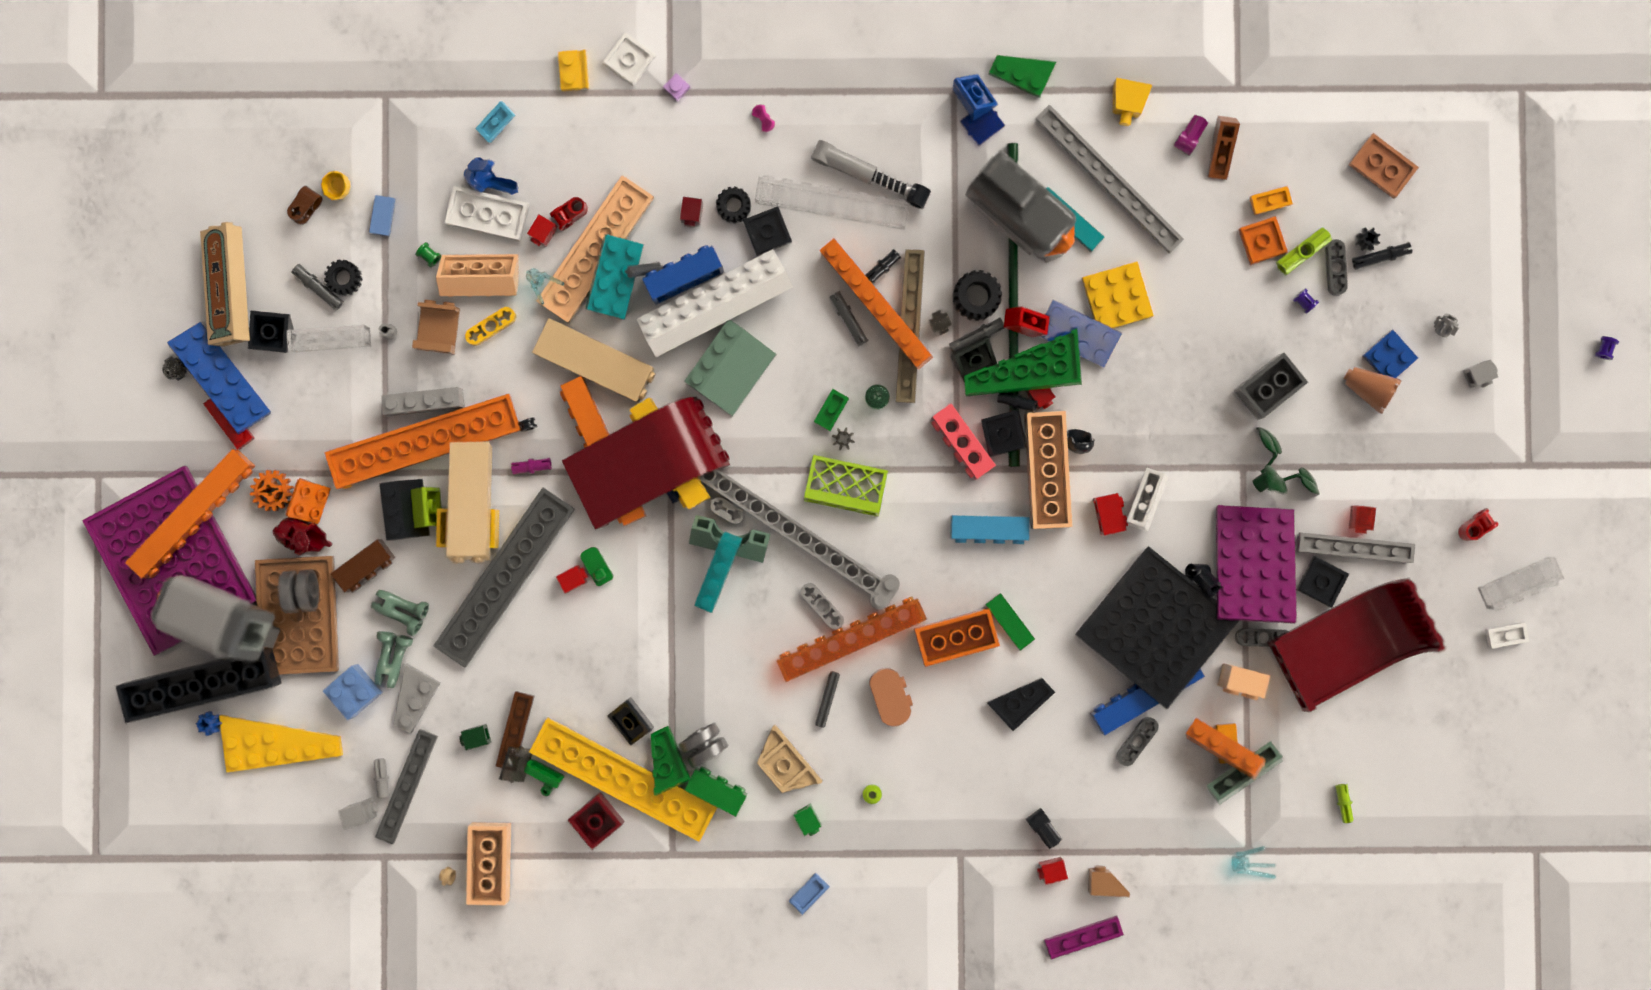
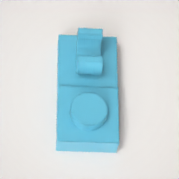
M500 101L475 129L487 142L491 143L516 115L503 101Z

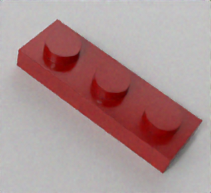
M211 399L203 403L238 450L255 439L249 429L238 435Z

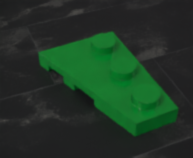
M997 55L988 74L1040 98L1056 62Z
M666 726L651 733L653 778L655 784L654 795L657 796L691 779L671 728Z

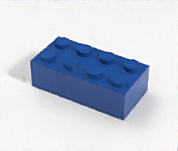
M705 245L699 248L698 252L693 255L689 253L680 258L681 261L676 263L669 262L663 266L662 270L657 272L653 270L645 274L646 277L643 278V281L656 305L725 273L713 245L710 247Z

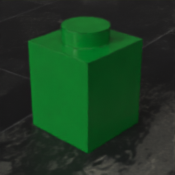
M811 803L794 812V817L804 836L807 834L812 836L820 831L819 828L822 827V824Z

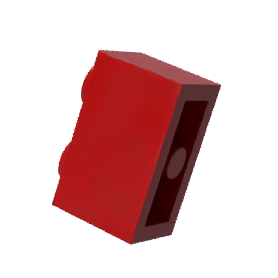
M1022 306L1009 308L1005 312L1003 328L1029 337L1044 336L1048 333L1050 316Z
M1115 493L1093 498L1101 536L1127 531V516L1123 515L1122 512L1124 507L1122 496Z

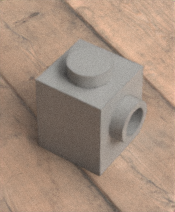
M1491 360L1483 361L1463 370L1470 388L1479 385L1482 388L1493 384V379L1498 378V369Z

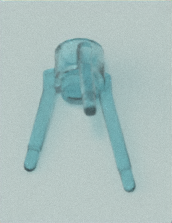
M536 268L526 272V279L531 284V288L542 305L544 301L538 287L544 284L545 279L562 286L564 285V282L548 275L546 272H540Z
M1265 846L1244 852H1236V856H1232L1233 871L1276 878V875L1247 870L1250 867L1268 868L1276 866L1270 863H1249V858L1245 857L1246 855L1265 850Z

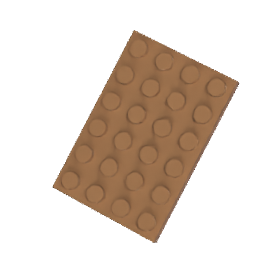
M334 556L255 560L257 607L275 615L273 626L281 629L273 647L279 674L339 671L335 579L331 575L335 571ZM313 569L319 585L318 608L312 612H303L300 609L298 613L285 614L280 605L278 591L281 573L296 571L298 574L300 570Z

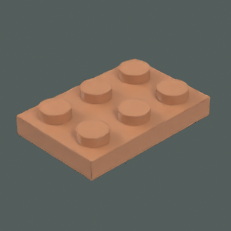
M1374 133L1369 136L1348 164L1393 199L1398 196L1419 168Z

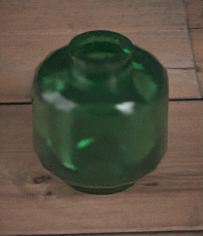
M879 384L872 385L865 393V402L873 410L883 409L890 399L887 388Z

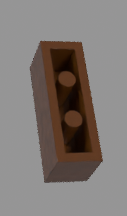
M377 539L333 571L331 575L343 592L351 591L353 593L362 587L360 585L365 580L370 581L376 577L378 570L381 568L384 570L393 564L391 561L396 557L382 539Z

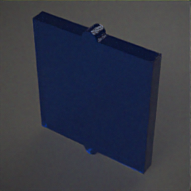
M993 109L974 121L969 114L960 120V123L968 132L967 135L971 136L978 146L1005 127V124L997 115L998 112Z

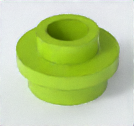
M871 784L864 788L863 799L867 803L876 804L880 801L882 792L877 785ZM874 791L876 796L870 798L869 792Z

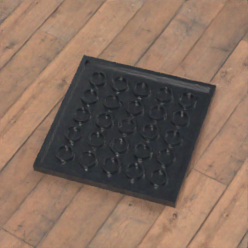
M1148 546L1075 635L1167 710L1240 620L1217 619V600L1212 596H1208L1197 584Z

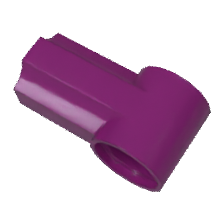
M1194 115L1173 146L1190 156L1199 142L1198 139L1208 125L1206 119L1202 116Z

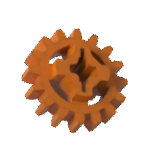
M266 470V475L259 473L260 479L254 478L253 480L256 484L250 485L254 489V492H251L250 495L256 497L253 503L259 502L258 508L265 507V511H270L271 508L273 511H278V507L284 509V503H290L288 497L293 494L290 493V490L294 486H289L292 480L285 479L286 474L281 473L279 475L277 470H274L273 473L271 470ZM275 478L278 479L282 483V485H279ZM273 488L278 489L272 492V494L266 493L267 491H270Z

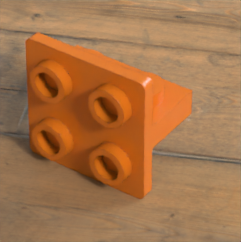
M299 478L286 511V516L319 524L331 489Z

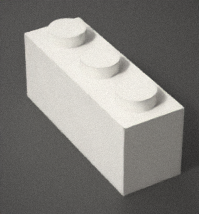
M1146 468L1127 519V523L1130 526L1148 532L1168 480L1165 473Z

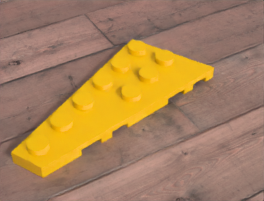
M219 715V721L222 722L220 728L226 773L343 755L341 736Z

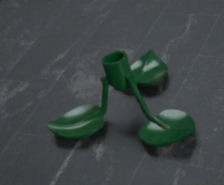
M1257 427L1256 429L1259 431L1264 446L1273 453V457L1265 468L1260 471L1261 474L1252 480L1255 488L1259 492L1267 489V491L1285 494L1287 493V486L1284 481L1300 478L1302 484L1309 491L1320 495L1314 477L1305 468L1301 467L1299 468V473L1285 478H1281L1271 464L1278 454L1282 453L1280 443L1271 432Z

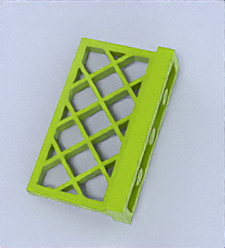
M813 455L804 501L878 517L888 470ZM816 461L824 462L828 468L818 473L815 463ZM837 465L843 466L846 470V473L839 477L832 470ZM856 469L862 470L865 475L858 481L851 474ZM830 470L835 480L826 485L821 476ZM874 473L883 474L882 482L875 485L870 476ZM849 475L854 483L845 489L840 479ZM817 478L824 485L819 490L810 489L811 482ZM868 479L872 488L863 492L859 483ZM835 482H838L842 488V491L838 494L832 493L828 488ZM854 486H856L861 493V495L856 498L850 497V495L847 492ZM875 490L879 496L878 502L869 501L866 494Z

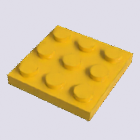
M1138 261L1081 278L1093 319L1111 328H1116L1154 316Z

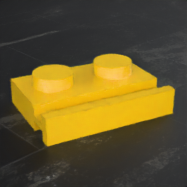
M586 50L559 51L561 90L589 89Z

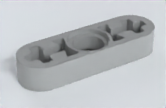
M812 583L805 584L801 589V595L831 629L841 628L844 623L842 614L816 585ZM813 587L815 589L813 591L814 595L817 597L820 594L822 597L812 604L810 601L814 599L810 595L805 596V588ZM819 601L827 602L828 609L826 611L820 612L817 609ZM831 608H833L834 612L831 614L834 617H840V624L831 625L832 619L829 616L825 618L823 615L829 613Z

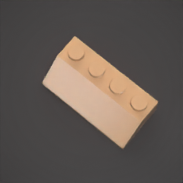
M518 254L442 255L436 275L439 295L448 297L516 295L519 285Z

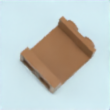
M424 300V303L418 302L417 306L421 308L417 340H413L412 348L422 351L455 354L460 309L450 302H443V305L436 304V301Z

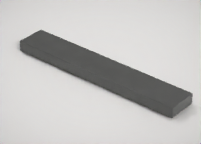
M419 729L376 833V838L390 844L395 843L438 738L437 735Z

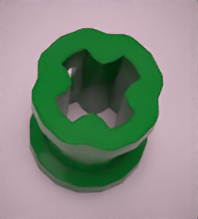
M427 242L423 243L415 253L417 257L425 260L431 268L437 264L442 256L440 253L433 251Z

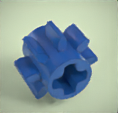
M208 711L205 714L198 715L199 720L195 724L199 733L205 732V736H209L219 732L218 728L222 724L219 721V714L213 715L212 711Z

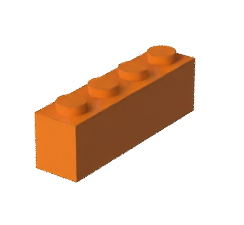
M1195 718L1186 732L1187 739L1254 780L1265 765V759L1198 718Z

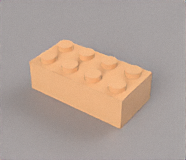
M472 822L468 826L466 905H506L510 901L511 823Z

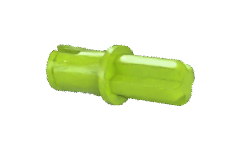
M1348 784L1335 785L1338 797L1337 805L1340 806L1342 822L1352 823L1354 819L1351 804L1353 802L1350 800Z

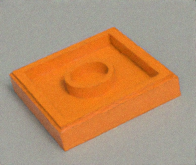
M1276 216L1238 229L1250 265L1288 252Z

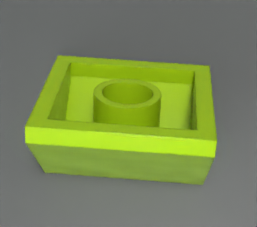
M421 487L412 489L414 528L437 526V508H442L440 488Z

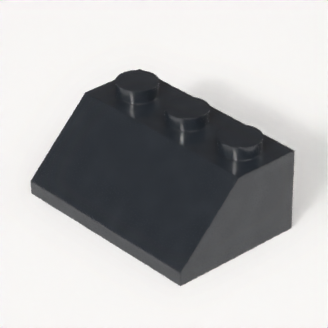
M423 479L379 483L386 541L430 536L429 527L414 528L411 490L424 487Z

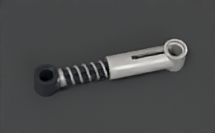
M823 140L818 141L811 156L813 161L821 165L830 166L867 184L874 182V185L879 184L880 187L883 186L886 190H892V193L897 192L898 195H903L907 199L906 202L919 209H924L931 190L917 183H914L913 186L908 183L904 184L902 180H896V177L893 179L890 175H885L884 172L880 173L876 166L836 149L832 144Z

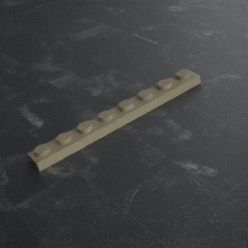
M905 249L901 319L919 339L925 251ZM899 347L896 402L915 403L917 368Z

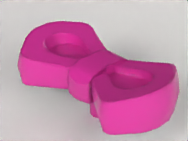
M759 104L753 108L752 116L760 119L762 131H771L775 126V121L766 113L765 105Z

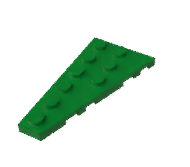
M1074 329L1069 334L1055 337V340L1036 345L1015 354L1010 359H1003L991 367H984L965 375L966 397L1082 385L1078 330Z

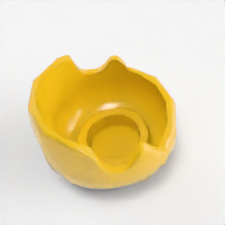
M339 171L328 172L321 182L323 195L331 200L344 199L350 192L351 185L348 177Z

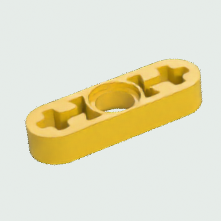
M509 307L499 309L469 328L465 333L466 341L474 346L482 344L513 324L516 320L515 311ZM504 312L511 313V315L509 316L510 320L503 319L502 321H500L501 323H503V325L501 326L500 323L495 319V317H498V319L503 318ZM489 321L495 322L496 328L494 331L489 332L486 330V324ZM480 327L487 334L486 336H484V334L482 333L478 335L477 341L470 339L472 338V332L476 334L481 332V330L479 329Z

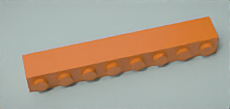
M835 238L819 250L918 370L933 358L932 354Z
M580 376L560 385L562 389L560 395L563 401H567L570 406L567 409L572 419L575 418L578 424L575 426L579 436H583L585 439L584 448L610 435L585 379ZM641 506L617 520L619 524L623 523L624 526H627L646 517V513Z
M232 449L125 563L141 579L155 577L159 573V568L162 564L168 563L173 558L172 554L186 544L185 540L200 529L199 525L212 517L214 509L222 506L226 502L225 498L239 488V483L253 473L252 469L255 465L239 450Z

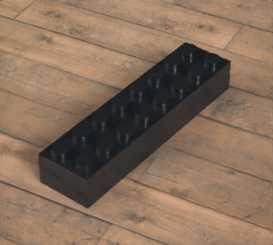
M267 647L264 648L260 657L255 661L222 658L124 682L115 687L125 723L273 688L282 684L273 648Z

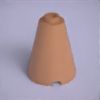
M1354 367L1353 370L1349 369L1343 378L1347 380L1345 384L1381 414L1396 392L1398 386L1395 384L1400 385L1402 381L1398 378Z

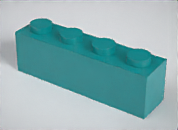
M726 531L723 533L694 606L710 613L713 612L742 538Z

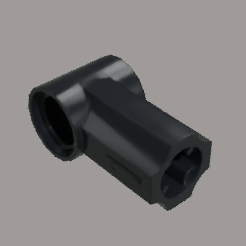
M1188 564L1186 566L1185 576L1195 581L1208 596H1214L1222 588L1221 583L1211 573L1209 565Z
M1039 808L1026 818L1034 832L1038 833L1049 849L1060 843L1062 838L1051 825L1050 819L1042 808Z

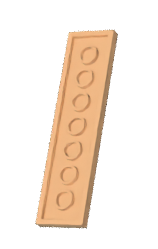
M622 175L536 302L569 323L589 294L604 234L627 239L654 199V196Z

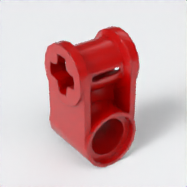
M573 197L563 205L555 208L550 213V216L554 217L560 231H563L585 216L588 206L581 198ZM575 204H582L580 211H574Z
M1485 508L1461 525L1458 535L1465 541L1478 540L1486 533L1495 529L1499 523L1493 520L1488 513L1489 509ZM1469 528L1473 530L1472 536L1468 533Z

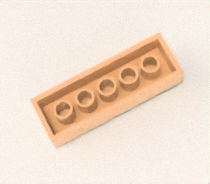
M1066 411L1026 413L1024 419L1031 529L1072 527Z

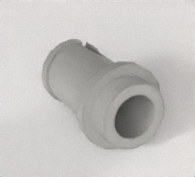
M381 324L378 330L381 331L379 333L385 339L391 340L396 337L397 329L391 324Z

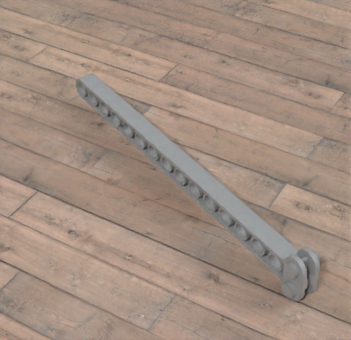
M714 470V478L711 480H706L704 475L699 477L703 483L871 594L870 604L873 608L877 610L886 608L898 591L900 582L896 576L886 575L880 578L720 470ZM724 480L730 482V488L726 491L720 488V483ZM738 491H744L746 493V499L744 501H738L736 499V493ZM756 501L762 504V509L759 512L752 510V504ZM771 512L778 514V520L775 523H771L767 519L768 514ZM786 523L794 525V531L790 534L785 533L783 530ZM801 534H809L810 542L808 544L800 542L799 537ZM818 544L826 546V552L823 555H818L815 551V547ZM835 554L842 557V563L838 566L833 565L831 562V558ZM850 565H855L858 568L856 576L848 575L847 568ZM866 576H872L874 579V584L871 587H866L863 584V579Z

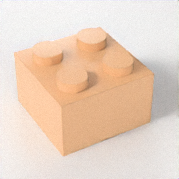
M1223 663L1218 686L1223 687L1224 692L1238 696L1241 692V696L1258 700V697L1265 698L1270 675Z

